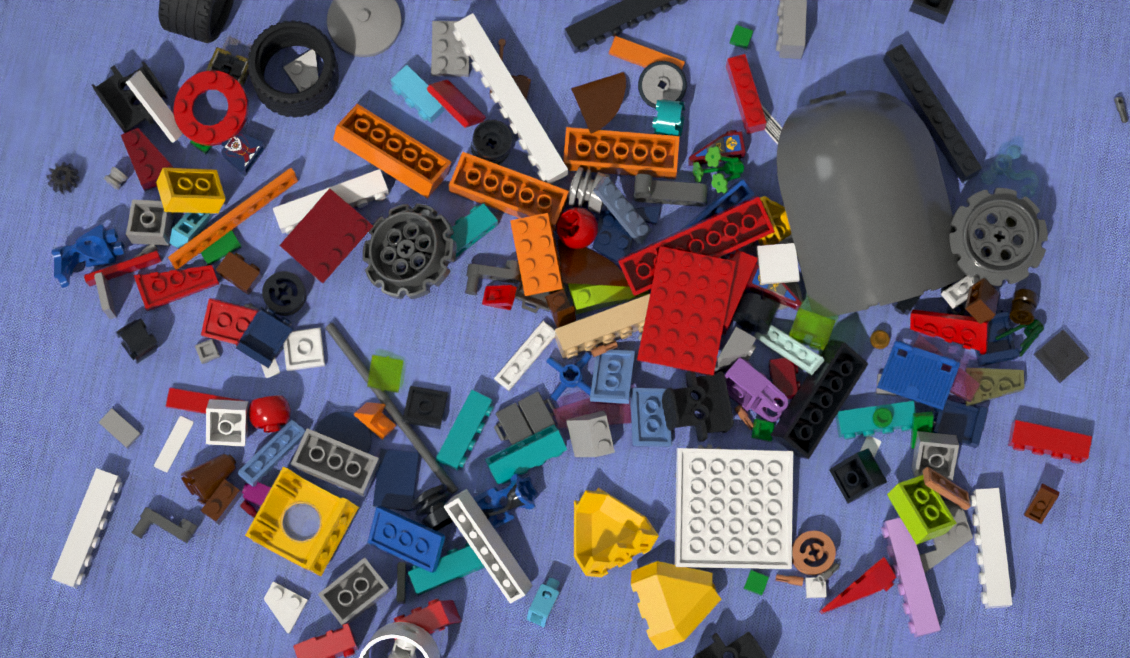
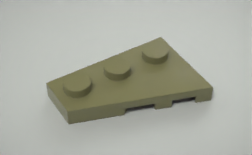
M965 369L966 406L1024 390V370Z

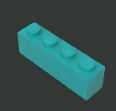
M484 203L481 206L476 205L473 207L468 216L465 218L464 216L460 217L452 227L454 234L450 238L456 241V258L498 226V220Z
M471 389L436 457L438 462L456 471L460 467L463 468L468 459L465 456L468 450H473L477 442L475 440L477 433L481 434L485 427V423H483L485 417H489L494 409L492 399Z
M914 401L839 411L835 417L838 436L844 437L847 440L856 438V435L863 434L864 437L874 436L875 432L890 434L896 429H901L902 432L911 431L913 413H916ZM879 408L888 409L893 416L892 422L885 428L875 426L872 421L874 412Z
M553 424L486 458L485 461L494 480L499 485L509 482L516 473L523 475L530 468L541 466L546 460L562 455L567 448L559 430Z
M469 543L465 544L466 548L458 550V548L452 549L447 552V556L440 558L436 572L431 573L414 565L408 574L417 596L483 569L485 566Z

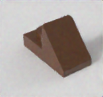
M564 289L545 296L557 328L576 322L574 306L570 307Z
M1042 483L1039 489L1035 490L1024 516L1042 524L1060 492Z

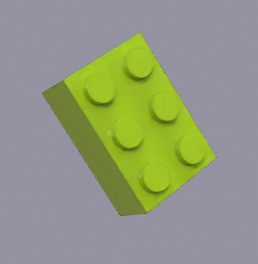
M923 475L898 483L887 494L916 545L946 534L957 524L939 493L925 485Z

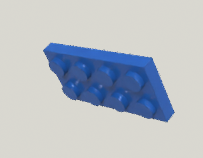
M378 506L375 510L367 543L433 573L437 570L446 535L383 506Z

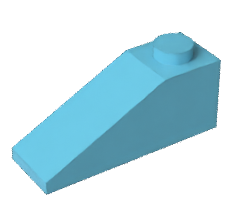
M186 213L172 228L170 244L181 248L204 230L214 213Z

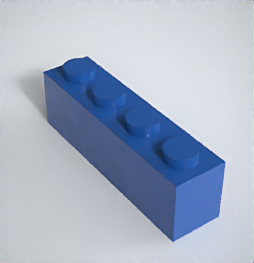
M743 179L735 182L728 188L726 193L721 194L681 230L750 199L754 192Z

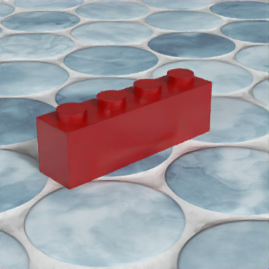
M746 55L728 58L726 69L746 134L765 130L767 122Z
M1015 420L1011 425L1008 446H1012L1017 451H1024L1026 449L1032 451V454L1035 455L1049 454L1054 459L1062 460L1067 458L1072 463L1081 464L1089 457L1092 436Z

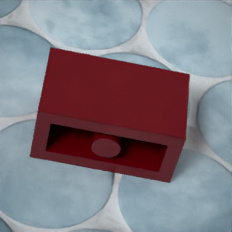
M787 358L769 360L771 383L787 399H793L801 387L800 381H796L795 374H798V366Z

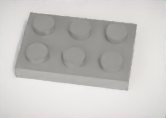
M432 21L431 76L469 77V56L465 55L462 49L464 45L461 40L457 41L453 35V31H455L454 23L458 21Z

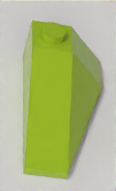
M567 283L576 315L632 301L649 294L647 290L634 296L630 287Z

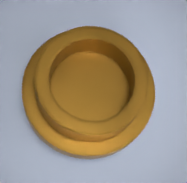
M877 330L871 335L870 342L874 348L884 349L888 346L890 338L885 331Z

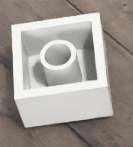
M209 399L206 408V444L245 446L248 438V401Z

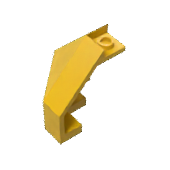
M599 487L596 491L585 490L580 501L574 500V558L585 576L602 578L613 567L618 566L620 568L633 561V556L641 552L642 554L649 552L659 537L646 516Z
M660 561L631 571V587L633 592L637 591L640 602L637 605L641 617L647 620L649 629L646 630L648 637L658 651L685 641L722 600L712 582L711 572L687 567H675L674 564Z

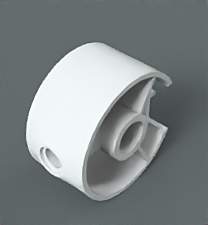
M394 622L383 626L375 632L359 657L369 658L371 645L387 638H397L387 658H417L415 653L416 647L423 653L425 658H440V653L432 636L423 628L412 623Z

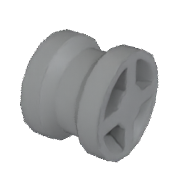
M112 167L111 173L103 179L113 188L119 190L121 183L126 181L128 177L117 168Z

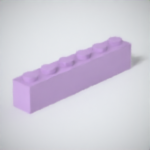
M901 518L885 521L881 531L884 539L887 538L889 544L887 546V553L894 562L892 570L895 576H898L900 583L897 584L900 596L903 595L905 601L903 609L905 614L909 615V631L911 634L914 633L915 638L936 633L941 629L917 545Z

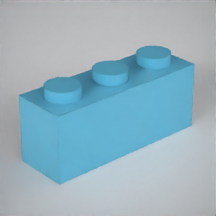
M408 65L391 79V89L398 96L401 94L405 98V103L410 108L414 107L424 121L428 120L432 123L446 110L427 91L429 85Z

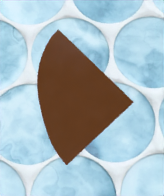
M624 72L571 88L591 134L607 125L619 111L626 89Z
M558 240L563 283L630 287L624 273L606 257L586 247L581 249L570 248L562 243L561 240Z

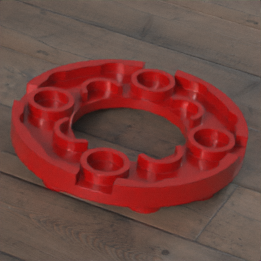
M214 70L200 72L190 77L180 87L174 101V118L180 131L193 142L205 146L220 145L222 142L234 138L245 125L249 112L248 97L242 85L229 74ZM208 90H217L227 98V114L218 124L211 126L203 125L194 116V102L201 93H205Z

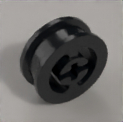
M281 271L274 273L265 281L262 296L267 307L274 310L277 315L290 316L297 313L303 307L306 301V290L297 275ZM281 282L293 283L298 289L297 296H294L291 287ZM275 291V296L282 304H290L286 306L275 304L271 300V293ZM282 291H283V292H286V291H287L288 295H287V296H285V295L282 296V295H281V292H282Z

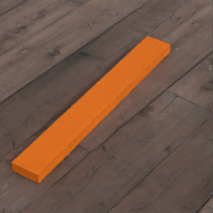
M289 168L168 256L172 266L178 270L297 183L298 179L293 169Z

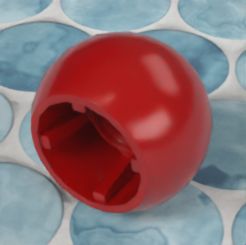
M584 208L568 209L560 216L557 223V234L561 242L573 249L589 246L595 240L598 233L596 218L590 211Z
M282 395L262 397L251 401L248 416L256 429H263L264 433L276 432L281 430L282 425H286L289 422L291 408L287 399Z

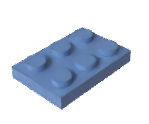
M609 350L604 354L596 356L590 401L629 404L635 351Z
M631 388L630 406L633 446H672L671 431L666 426L662 407V394L667 389Z

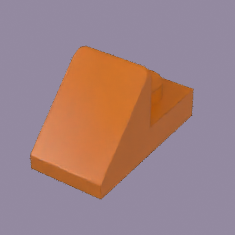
M366 402L354 413V416L383 440L395 429L396 424L382 413L386 406L385 404Z

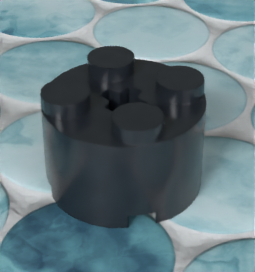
M745 293L740 299L732 319L742 326L741 330L750 334L753 331L767 335L777 312V306L771 300L767 299L764 301L760 299L761 295Z
M141 318L133 320L116 331L117 337H121L124 340L121 343L131 359L135 360L136 364L155 353L158 348L156 338L152 333L148 335L147 327Z

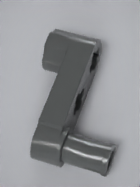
M506 261L505 268L468 264L466 273L468 279L465 293L477 295L478 282L481 278L508 283H520L521 273L518 261Z
M145 507L140 515L141 519L131 533L142 539L149 526L154 523L181 541L188 543L198 527L184 518L177 526L148 507Z

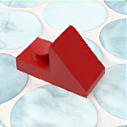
M513 285L486 286L482 305L511 310L517 287Z

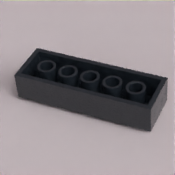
M830 339L820 355L823 357L824 362L812 375L808 374L771 433L774 439L789 451H793V454L797 457L805 459L811 457L869 364L844 341Z

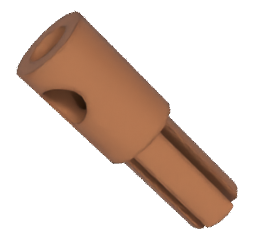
M614 341L591 349L593 357L617 348V342Z
M741 405L737 406L734 410L749 430H752L753 422L748 417V413Z
M777 574L775 579L776 581L802 586L804 577Z

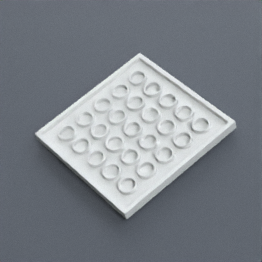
M677 448L675 567L792 569L793 451Z

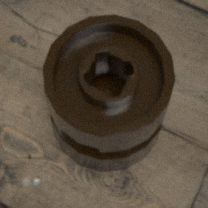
M1030 289L1016 290L1013 293L1010 319L1020 325L1031 324L1035 319L1038 295Z

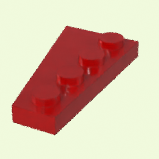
M212 265L187 268L186 270H169V272L134 275L147 311L219 285Z
M912 309L910 317L911 330L931 337L938 336L948 343L955 342L963 345V348L969 350L972 348L980 351V354H987L989 321L986 320L980 324L974 317Z

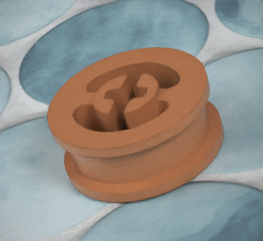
M805 532L792 544V563L803 574L819 575L829 569L835 560L836 550L834 543L823 532ZM813 539L822 544V546L816 543L808 545L804 549L803 554L800 553L801 544L806 540ZM811 548L813 551H817L815 558L813 555H809ZM823 553L826 554V559L821 566L811 567L804 563V560L810 563L818 561L823 556Z

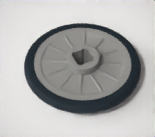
M657 61L648 65L642 71L638 81V90L642 100L655 109L657 100L681 101L687 89V81L683 71L676 64L668 61ZM661 81L667 83L665 89L658 87Z

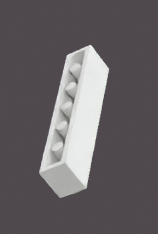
M380 169L329 187L352 208L364 207L368 205V202L374 200L381 201L389 195ZM329 188L273 208L282 234H290Z
M96 468L51 579L76 589L79 585H82L85 574H83L85 568L90 566L93 558L91 556L92 551L99 544L100 537L98 536L100 531L105 529L107 514L114 507L115 501L113 499L115 494H118L121 490L122 479L119 476Z
M999 488L976 489L970 495L971 507H974L972 523L973 526H976L977 534H974V541L979 549L976 559L977 564L981 567V573H979V583L983 585L981 602L985 604V609L1010 607L1012 605Z
M466 489L452 497L443 507L509 603L525 596L533 586L469 491Z

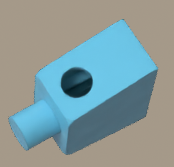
M549 578L546 585H540L529 608L526 620L545 627L558 599L559 591H557V588L560 584L559 581Z

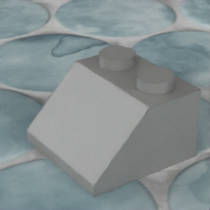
M736 327L716 361L714 373L728 371L740 357L743 360L749 361L756 348L753 345L756 338Z
M604 411L566 420L575 457H599L615 453L607 416Z

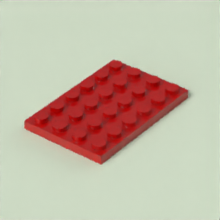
M659 247L637 361L711 376L714 375L736 261Z

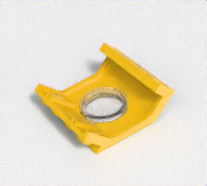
M283 467L245 536L292 563L322 576L359 507L343 497L341 499L303 479L288 468Z

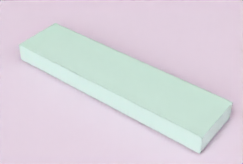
M771 325L767 335H762L759 332H756L754 335L757 340L811 375L824 362L823 357Z

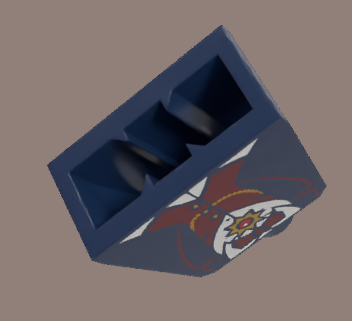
M241 132L234 138H230L220 144L224 146L221 151L223 157L243 176L248 174L266 149L264 142Z

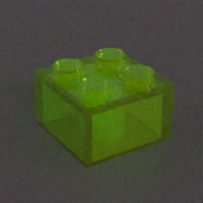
M799 308L792 323L789 336L801 344L809 345V348L813 350H824L832 333L835 320Z

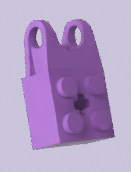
M741 357L726 372L725 378L730 398L741 405L746 411L751 409L767 421L774 422L780 418L782 412L788 406V399L767 379L765 374L755 370L750 362L743 360ZM780 398L784 405L780 407L774 399ZM769 408L777 412V416H769L767 409Z

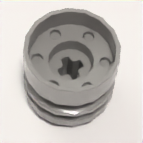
M579 167L571 182L569 205L574 206L576 199H579L578 208H581L584 202L588 201L589 211L601 213L604 203L593 190L603 177H609L610 179V175L598 172L595 179H591V170L588 169L586 176L583 177L584 168Z

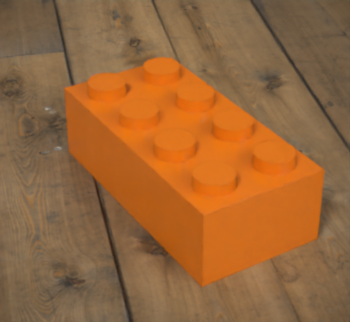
M544 213L510 220L525 296L565 289L550 214Z

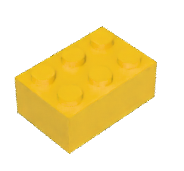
M163 168L156 182L164 212L219 214L226 199L217 170Z

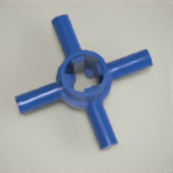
M586 352L576 365L569 364L565 367L551 356L547 359L546 363L560 373L561 383L550 396L554 401H557L566 388H575L577 386L590 396L591 387L582 381L583 375L581 372L582 368L592 357L589 353ZM574 372L576 374L574 380L569 381L566 374L572 375Z

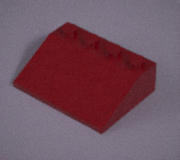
M329 188L279 246L321 283H324L370 231L373 225Z

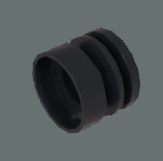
M486 120L480 123L475 128L472 136L471 152L473 156L498 165L503 163L509 155L512 144V134L508 126L497 120ZM488 143H491V145L494 146V148L491 149V147L488 146Z
M446 484L428 489L411 503L413 510H417L416 515L418 517L427 515L421 521L422 525L435 531L453 522L443 507L452 497L450 492L445 493L448 490Z

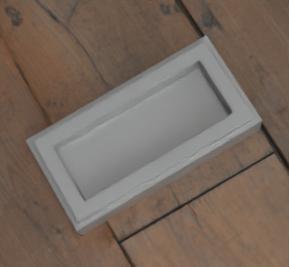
M112 408L99 421L127 449L141 435Z

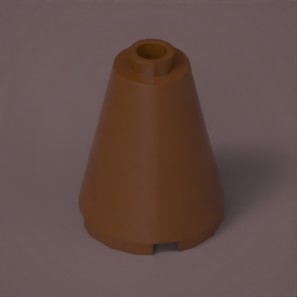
M224 453L181 473V476H183L181 479L192 495L195 494L200 497L197 501L205 505L223 480H227L234 472L236 461L230 454L227 456Z

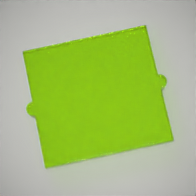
M372 355L367 387L380 389L382 392L386 390L398 393L403 360L393 359L389 356Z

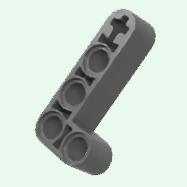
M637 174L635 176L633 200L636 202L699 207L707 205L708 186L705 184L652 180V176L648 174Z

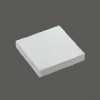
M794 243L757 246L761 285L799 282L797 253Z
M321 328L298 330L289 334L283 343L287 371L325 366Z

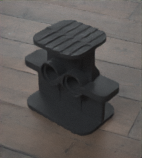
M144 61L141 62L143 65L141 68L127 77H123L115 65L110 67L114 73L113 76L97 86L91 85L124 133H127L128 130L147 119L150 125L154 123L153 118L142 103L133 105L138 100L131 89L123 90L127 85L126 82L136 72H142L161 98L163 96L165 99L168 98L160 82Z
M687 371L685 374L686 388L672 389L670 387L662 394V407L669 431L679 427L695 426L698 441L703 442L708 438L707 433L721 431L726 433L733 427L732 408L726 378L722 371L713 376L696 377L695 372ZM691 393H695L698 396V400L693 399ZM695 411L701 413L702 419L695 416Z
M747 632L728 646H725L719 635L715 633L711 636L714 643L693 656V658H723L725 652H731L734 658H767L750 632Z

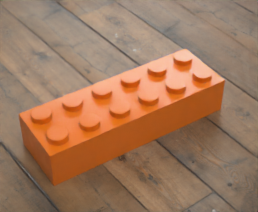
M356 104L336 126L334 141L427 199L448 175L452 163L450 160L359 104Z
M566 127L563 162L569 171H577L579 167H582L584 172L590 169L594 173L601 172L631 176L648 174L656 178L676 179L679 136L598 130L591 134L589 129Z
M462 152L449 183V192L480 204L484 203L488 207L518 218L549 213L553 231H556L558 220L569 198L568 190Z

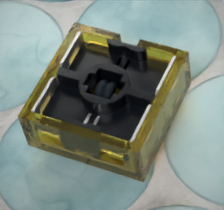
M216 47L206 71L214 70L227 73L235 78L243 87L249 75L248 59L239 55L234 57L231 52Z

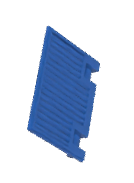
M895 341L877 388L943 410L961 363L956 361V359L944 355L940 356L902 341ZM899 349L908 351L906 358L897 355ZM943 363L952 366L950 372L941 370Z

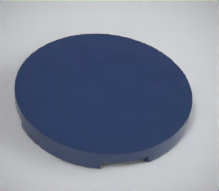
M335 412L329 414L318 423L315 432L366 453L370 451L371 434L369 428L355 417L353 413Z

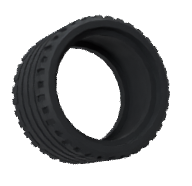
M160 0L158 10L159 22L166 31L209 44L215 41L224 29L234 0Z
M295 20L278 22L276 25L269 26L270 28L263 30L258 35V38L254 40L250 48L251 52L248 54L249 75L261 102L272 112H277L278 115L285 117L292 116L293 118L309 116L312 113L318 112L319 109H323L329 103V100L333 98L337 90L336 86L339 83L338 64L334 49L327 36L314 25L311 26L309 23L297 22ZM291 46H302L314 50L324 61L323 71L315 84L297 93L278 91L271 87L264 79L265 68L271 57L281 49Z

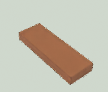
M929 467L923 469L925 485L964 510L971 507L967 491Z

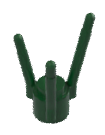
M1034 319L1029 325H1018L996 336L995 339L999 340L1025 328L1024 334L1027 338L1020 344V347L1024 348L1019 353V357H1022L1044 330V326L1039 320Z

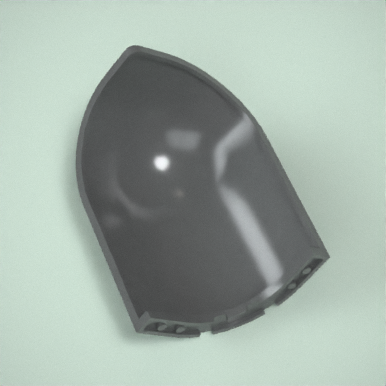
M846 90L811 99L809 100L810 104L797 108L789 115L779 136L777 174L814 319L866 310L871 306L879 304L883 306L922 295L930 289L931 291L940 289L966 277L956 265L959 256L957 254L953 255L950 250L949 234L955 231L954 227L950 225L953 215L933 139L924 122L908 105L894 96L879 91L862 90L846 94Z

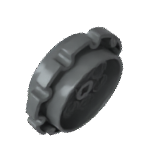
M996 188L993 194H989L988 190H982L967 198V207L959 206L950 222L955 231L949 234V245L951 253L959 256L956 265L966 276L972 278L974 275H978L979 281L985 278L992 286H1001L1003 280H1006L1008 284H1014L1029 276V267L1037 268L1046 252L1041 243L1048 240V232L1045 220L1037 218V214L1040 212L1039 208L1028 197L1024 196L1018 199L1016 196L1017 192L1007 188ZM988 214H992L995 217L994 224L988 223ZM1008 217L1014 220L1013 227H1008L1006 225V219ZM976 229H980L983 232L981 239L975 237L974 232ZM999 233V236L1002 237V239L997 241V238H994V235ZM1014 235L1020 237V245L1013 243ZM983 247H987L990 250L988 257L982 255L981 250ZM1002 250L1008 252L1009 257L1007 260L1001 258L1000 253Z
M418 203L415 204L414 208L408 204L399 205L389 210L387 218L379 217L369 231L371 239L365 241L363 246V261L369 264L365 269L367 277L377 288L382 287L381 291L384 294L396 299H403L406 294L411 299H417L429 294L432 285L439 287L450 273L448 264L455 261L457 250L456 241L450 238L454 231L448 220L441 214L437 216V211L432 207Z

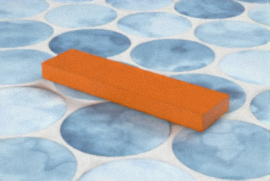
M615 36L609 50V55L644 68L657 61L674 63L681 70L685 64V61Z

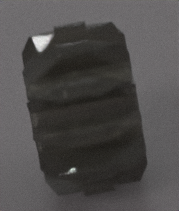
M62 162L61 166L55 163V169L49 168L51 174L47 175V179L50 180L48 185L53 187L54 192L60 190V193L64 195L65 191L68 190L69 193H72L71 187L77 188L78 185L75 182L80 181V177L77 176L78 170L74 169L73 164L67 165L66 162Z

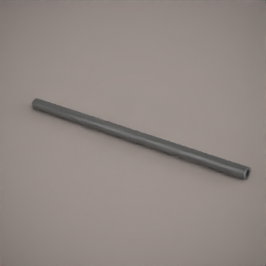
M334 323L326 326L325 329L379 401L386 405L385 409L440 482L446 484L447 491L451 494L458 491L456 485L410 424L402 423L403 415Z

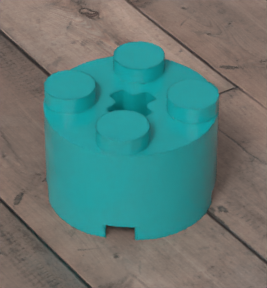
M666 99L657 100L656 111L658 113L657 117L653 119L654 134L679 136L680 139L685 118L681 112L685 111V102Z

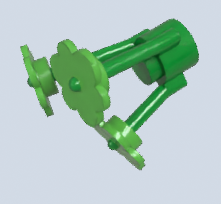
M715 146L714 148H709L705 159L709 167H717L720 160L728 161L724 167L703 169L699 162H694L692 170L695 181L698 183L701 182L703 173L725 171L726 174L730 175L729 177L724 178L722 173L714 174L711 184L718 193H726L728 191V181L740 178V174L744 171V166L738 157L721 156L720 148Z

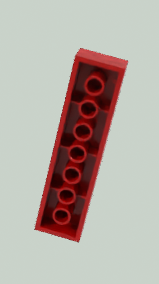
M755 196L617 260L633 295L636 296L652 287L660 246L719 258L775 231L759 196Z

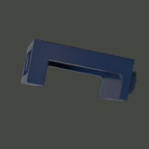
M260 307L236 343V349L269 369L274 357L289 334L293 332L294 327L287 318L282 317L280 319L275 315L276 312L271 308L266 307L264 309Z
M997 310L995 317L988 322L987 354L983 355L980 354V351L975 350L979 367L1016 360L1020 356L1018 348L1015 349L1012 334L999 340L995 339L996 336L1010 330L1009 312Z
M951 400L946 401L943 410L934 407V411L937 413L935 419L933 418L932 433L956 435L959 444L973 448L979 446L988 408L966 406Z

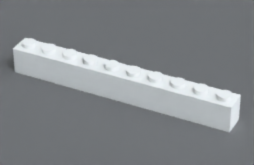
M471 14L454 23V37L457 41L461 40L464 45L462 49L465 55L471 57L473 60L471 64L474 70L482 75L481 81L485 88L489 87L492 91L490 93L492 100L495 104L499 103L501 107L499 109L504 119L508 118L511 123L509 127L512 133L519 136L520 140L518 142L523 150L528 151V159L532 166H537L539 170L537 173L541 181L552 184L567 176L568 169L475 15Z

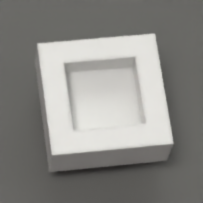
M805 578L806 598L827 597L826 581L821 583L817 578Z

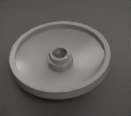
M333 0L328 10L327 27L331 39L339 49L352 56L372 57L385 52L395 43L401 31V13L395 0Z

